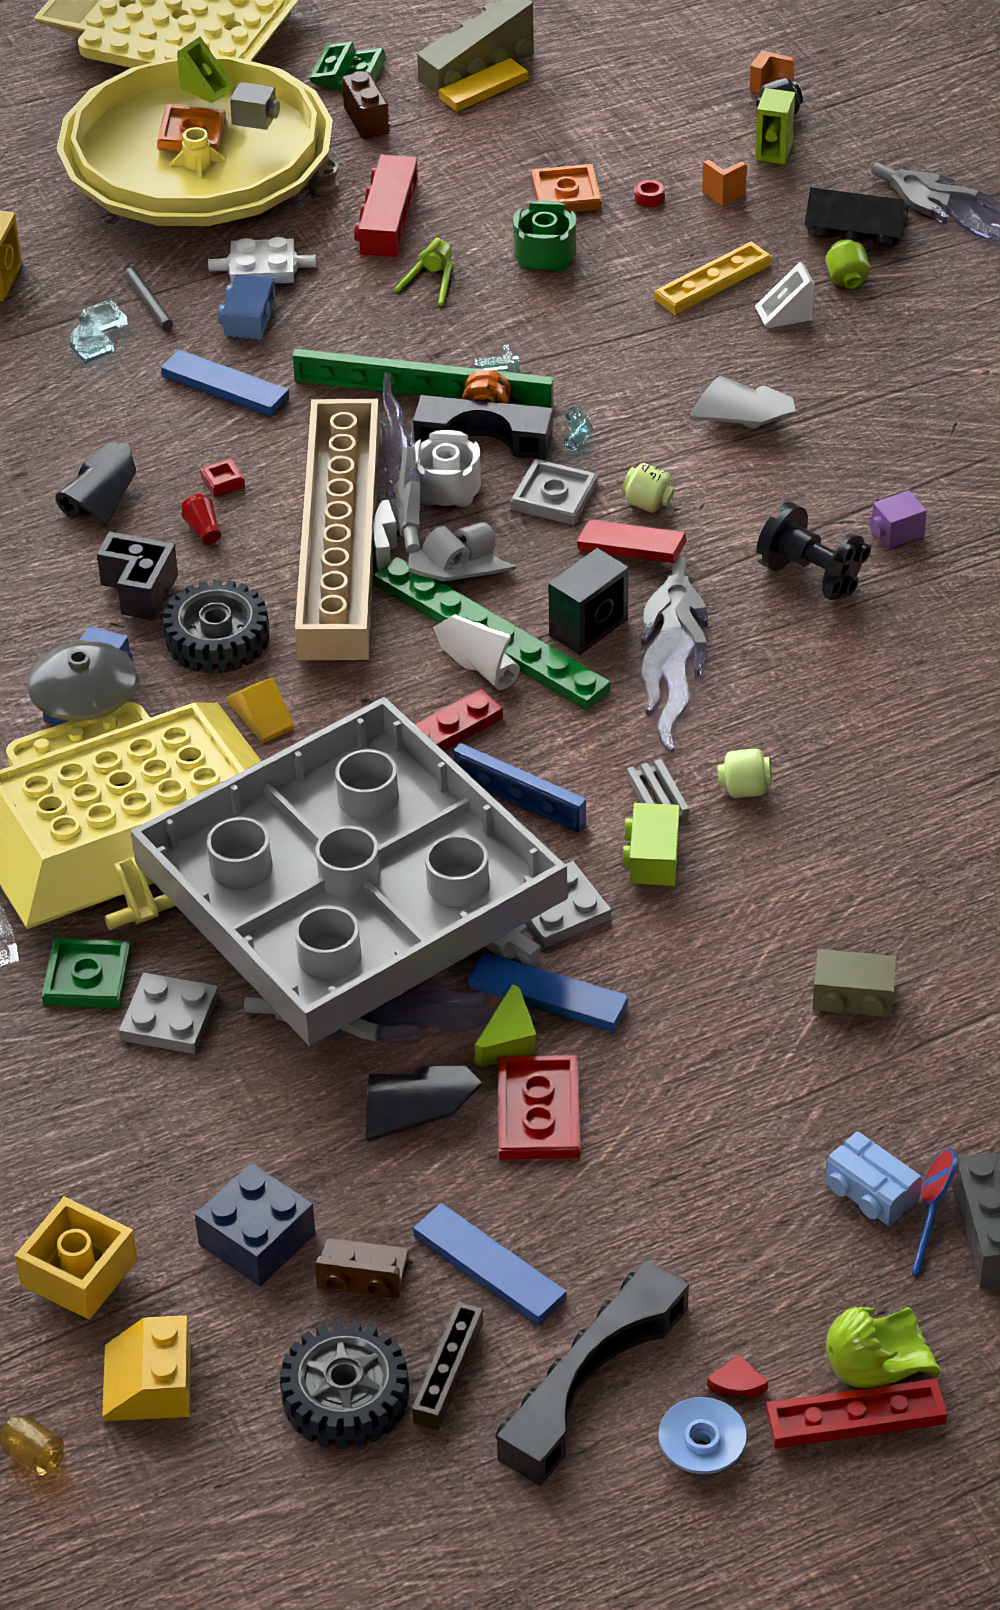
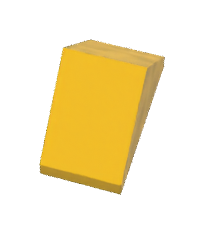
M274 678L255 683L226 697L227 703L263 744L294 730V723Z

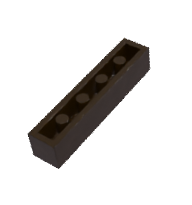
M457 1302L413 1405V1424L439 1431L483 1326L482 1308Z

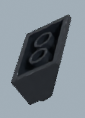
M810 187L804 225L807 230H812L811 235L818 237H830V233L843 234L842 239L860 242L861 237L873 238V243L892 246L893 241L901 242L909 209L904 199Z

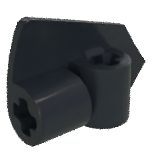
M106 444L82 464L78 477L56 494L57 505L68 517L76 518L87 510L103 526H108L136 474V467L129 444Z
M430 1065L416 1069L413 1074H369L366 1140L370 1142L454 1115L481 1087V1081L467 1066Z

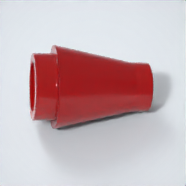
M194 494L186 498L181 505L182 518L196 532L204 544L216 543L222 534L218 527L212 500L206 498L203 494Z

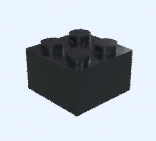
M596 548L585 557L580 558L566 571L556 575L548 583L549 636L581 655L628 620L629 567Z

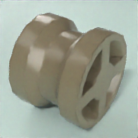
M325 158L322 166L309 180V190L311 193L317 196H329L339 190V179L336 177L338 175V164L336 161Z

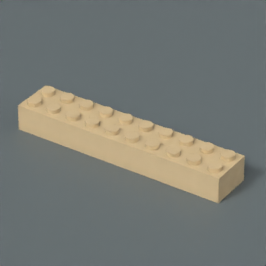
M311 399L295 621L297 660H369L374 565L373 523L377 504L380 443L378 399Z

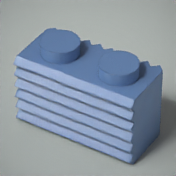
M235 274L234 282L232 285H227L225 305L221 304L218 312L219 324H223L224 335L227 338L229 336L233 338L237 336L240 339L242 337L245 339L250 337L252 340L255 338L258 340L262 339L276 299L274 278Z

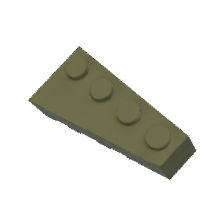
M499 0L496 3L491 1L483 7L484 12L473 20L468 17L460 23V27L452 35L444 34L417 54L418 79L439 95V89L511 58L516 61L534 53L533 2L531 0Z

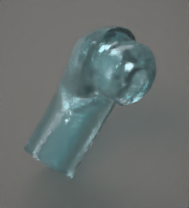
M573 406L565 413L571 432L565 437L564 444L571 451H576L593 431L589 417L586 413H583L582 408L579 406Z

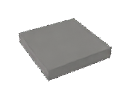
M534 459L510 500V510L575 525L598 484V474Z

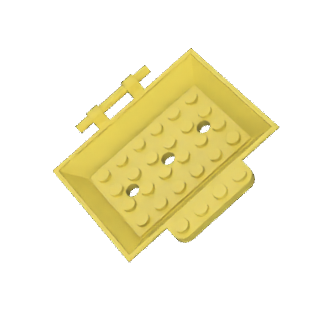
M49 0L37 13L34 20L79 38V52L83 57L130 68L177 58V51L201 36L214 56L237 57L253 61L300 0Z
M126 702L118 710L104 717L88 721H68L16 739L6 749L10 767L0 770V887L26 929L123 894L125 895L128 907L105 915V922L109 930L131 922L137 925L158 917V912L176 905L165 894L153 898L148 885L154 882L135 863L130 830L261 762V760L218 703L194 702L150 718L141 705ZM121 783L124 784V786H115ZM50 808H54V809H55V810H53V811H45V810L50 809Z

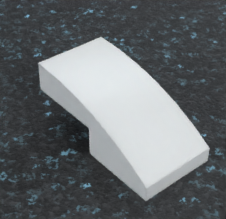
M389 500L381 501L373 523L374 556L377 572L391 562L390 549L397 547L396 520Z

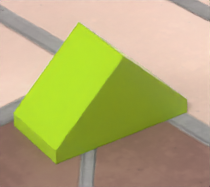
M201 36L177 51L181 89L213 103L235 88Z
M514 984L510 987L475 1044L474 1064L479 1067L497 1064L498 1056H529L535 1054L536 1032L520 987Z

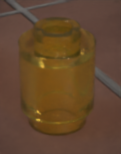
M15 1415L4 1424L0 1431V1445L3 1446L4 1453L34 1475L42 1476L53 1472L61 1464L64 1457L63 1440L32 1417Z

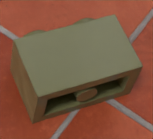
M818 949L812 1010L891 1017L896 956Z

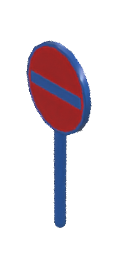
M950 1148L944 1149L935 1158L922 1185L921 1201L929 1209L912 1269L913 1276H919L938 1208L937 1202L946 1193L956 1171L957 1153Z

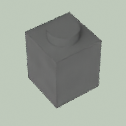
M240 82L230 98L232 125L267 130L273 119H277L279 115L280 102L276 100L275 87Z

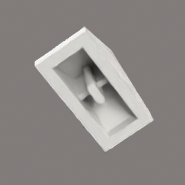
M799 262L755 305L766 327L772 328L812 320L814 282L805 265Z

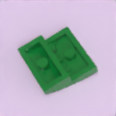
M352 41L325 45L309 76V80L311 83L321 87L343 91L342 78L358 71H368L375 81L387 57L383 48L356 51Z

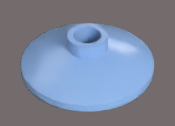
M694 1397L675 1404L665 1413L659 1425L658 1438L662 1452L676 1467L695 1474H712L727 1469L740 1458L746 1445V1427L741 1416L728 1404L714 1398ZM699 1441H704V1442H707L708 1444H707V1445H699V1444H696V1443L699 1442Z

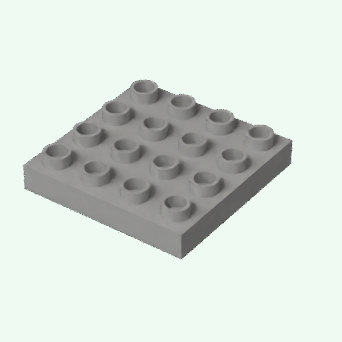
M385 697L130 830L135 863L309 1046L335 1033L342 1027L391 999L400 996L405 991L568 899L567 865Z

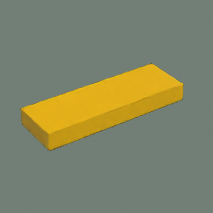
M509 58L439 89V99L458 112L527 81L528 71Z

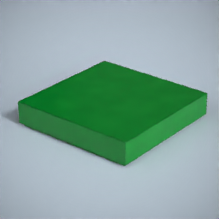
M54 938L42 992L43 1005L121 1008L131 955L130 941Z

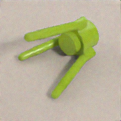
M435 238L419 254L420 261L395 287V292H400L423 267L432 272L443 269L438 305L444 306L450 273L455 265L450 260L453 254L451 246L440 238Z

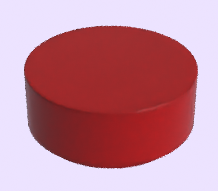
M643 180L634 187V200L643 207L659 206L665 201V186L656 180Z

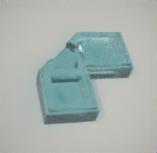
M112 299L84 309L79 317L77 328L72 331L69 337L70 347L85 364L114 353L113 343L104 333L127 325L126 315Z

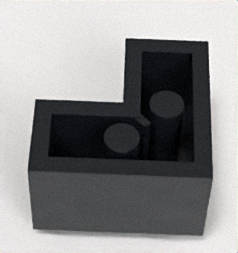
M109 532L97 553L101 585L118 588L122 615L154 621L178 577L175 544Z

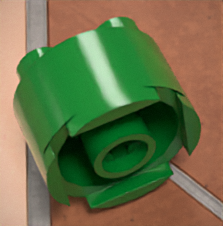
M550 200L529 203V208L522 212L521 208L518 209L513 216V251L519 266L525 270L534 268L552 269L554 271L566 270L569 267V262L576 255L575 213L572 210L571 213L565 210L564 204Z

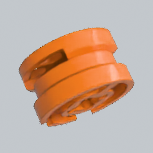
M479 370L468 377L462 399L509 404L511 385L507 378L496 371ZM498 379H499L501 382H503V384H504L505 386H502L501 384H499V383L497 382Z

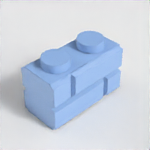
M858 1131L847 1139L843 1146H839L831 1153L826 1162L825 1181H827L829 1188L836 1195L841 1197L846 1195L856 1202L863 1214L868 1218H878L888 1226L894 1224L903 1215V1212H907L920 1198L922 1176Z

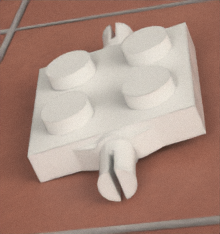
M274 237L269 240L244 238L238 241H231L230 254L227 258L208 259L209 272L228 271L230 285L234 282L235 274L274 278V284L294 283V274L298 268H316V254L297 255L294 250V239Z

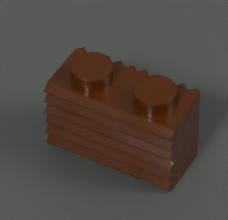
M358 71L342 78L344 109L348 112L361 138L367 139L388 134L390 132V124L388 123L390 121L388 118L390 116L388 113L389 104L372 75L368 71Z

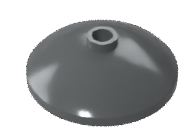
M76 640L50 649L36 660L27 677L28 693L33 704L46 715L65 721H88L113 713L130 699L137 682L136 670L131 658L121 649L95 640Z

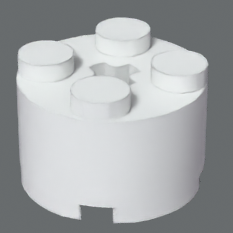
M454 430L435 431L430 433L429 439L421 443V439L418 440L413 447L415 448L416 481L420 482V502L427 506L456 505L466 507L473 502V497L481 487L480 447L475 441L473 444L468 440V435Z

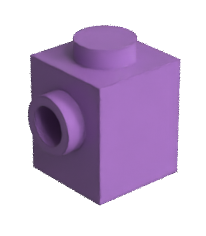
M909 490L873 503L872 518L870 519L871 531L876 538H880L888 549L925 536L927 510Z

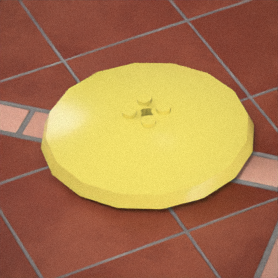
M214 56L235 88L215 102L210 103L180 88L177 58L133 67L91 88L63 118L57 151L70 179L78 190L110 213L156 226H212L259 215L298 194L322 166L329 152L333 120L318 93L283 69L237 57ZM240 82L275 87L276 100L280 102V111L277 119H273L267 130L232 125L230 98ZM165 105L226 110L219 152L210 147L207 131L199 127L189 128L184 131L183 149L181 151L157 149V140Z

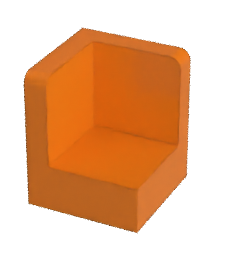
M761 50L750 66L749 91L759 93L762 85L782 77L794 81L795 59Z
M710 160L703 162L702 192L722 206L745 195L747 165L739 162L723 170Z

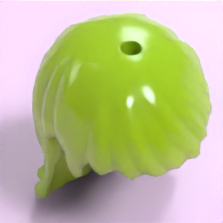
M909 1307L878 1319H873L869 1316V1314L876 1312L874 1308H849L837 1317L828 1330L826 1352L829 1363L837 1377L848 1385L858 1388H872L894 1384L918 1372L927 1373L932 1377L938 1376L941 1372L934 1354L931 1352L930 1347L926 1345V1340L919 1329L917 1317Z

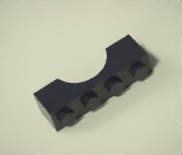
M421 395L413 419L414 445L420 439L421 443L429 439V434L435 431L454 430L468 435V437L489 436L501 440L510 448L514 457L546 460L553 435L552 408Z

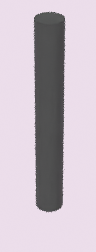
M128 268L125 271V277L161 328L164 331L170 330L173 327L171 318L136 269Z

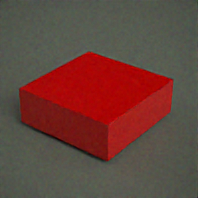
M232 459L200 468L201 478L214 497L245 487L244 477Z

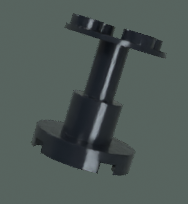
M790 501L781 504L778 509L782 512L777 518L770 516L760 533L756 552L762 555L761 559H757L759 564L772 571H778L784 568L790 561L803 567L813 563L825 570L822 581V592L825 598L835 600L843 594L847 596L853 594L858 586L859 579L857 575L861 566L870 556L871 545L865 543L863 537L855 534L844 540L834 551L821 544V537L818 534L807 529L808 514L805 508Z

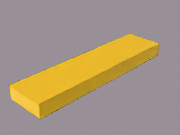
M751 241L655 290L654 300L676 315L771 266L772 256Z

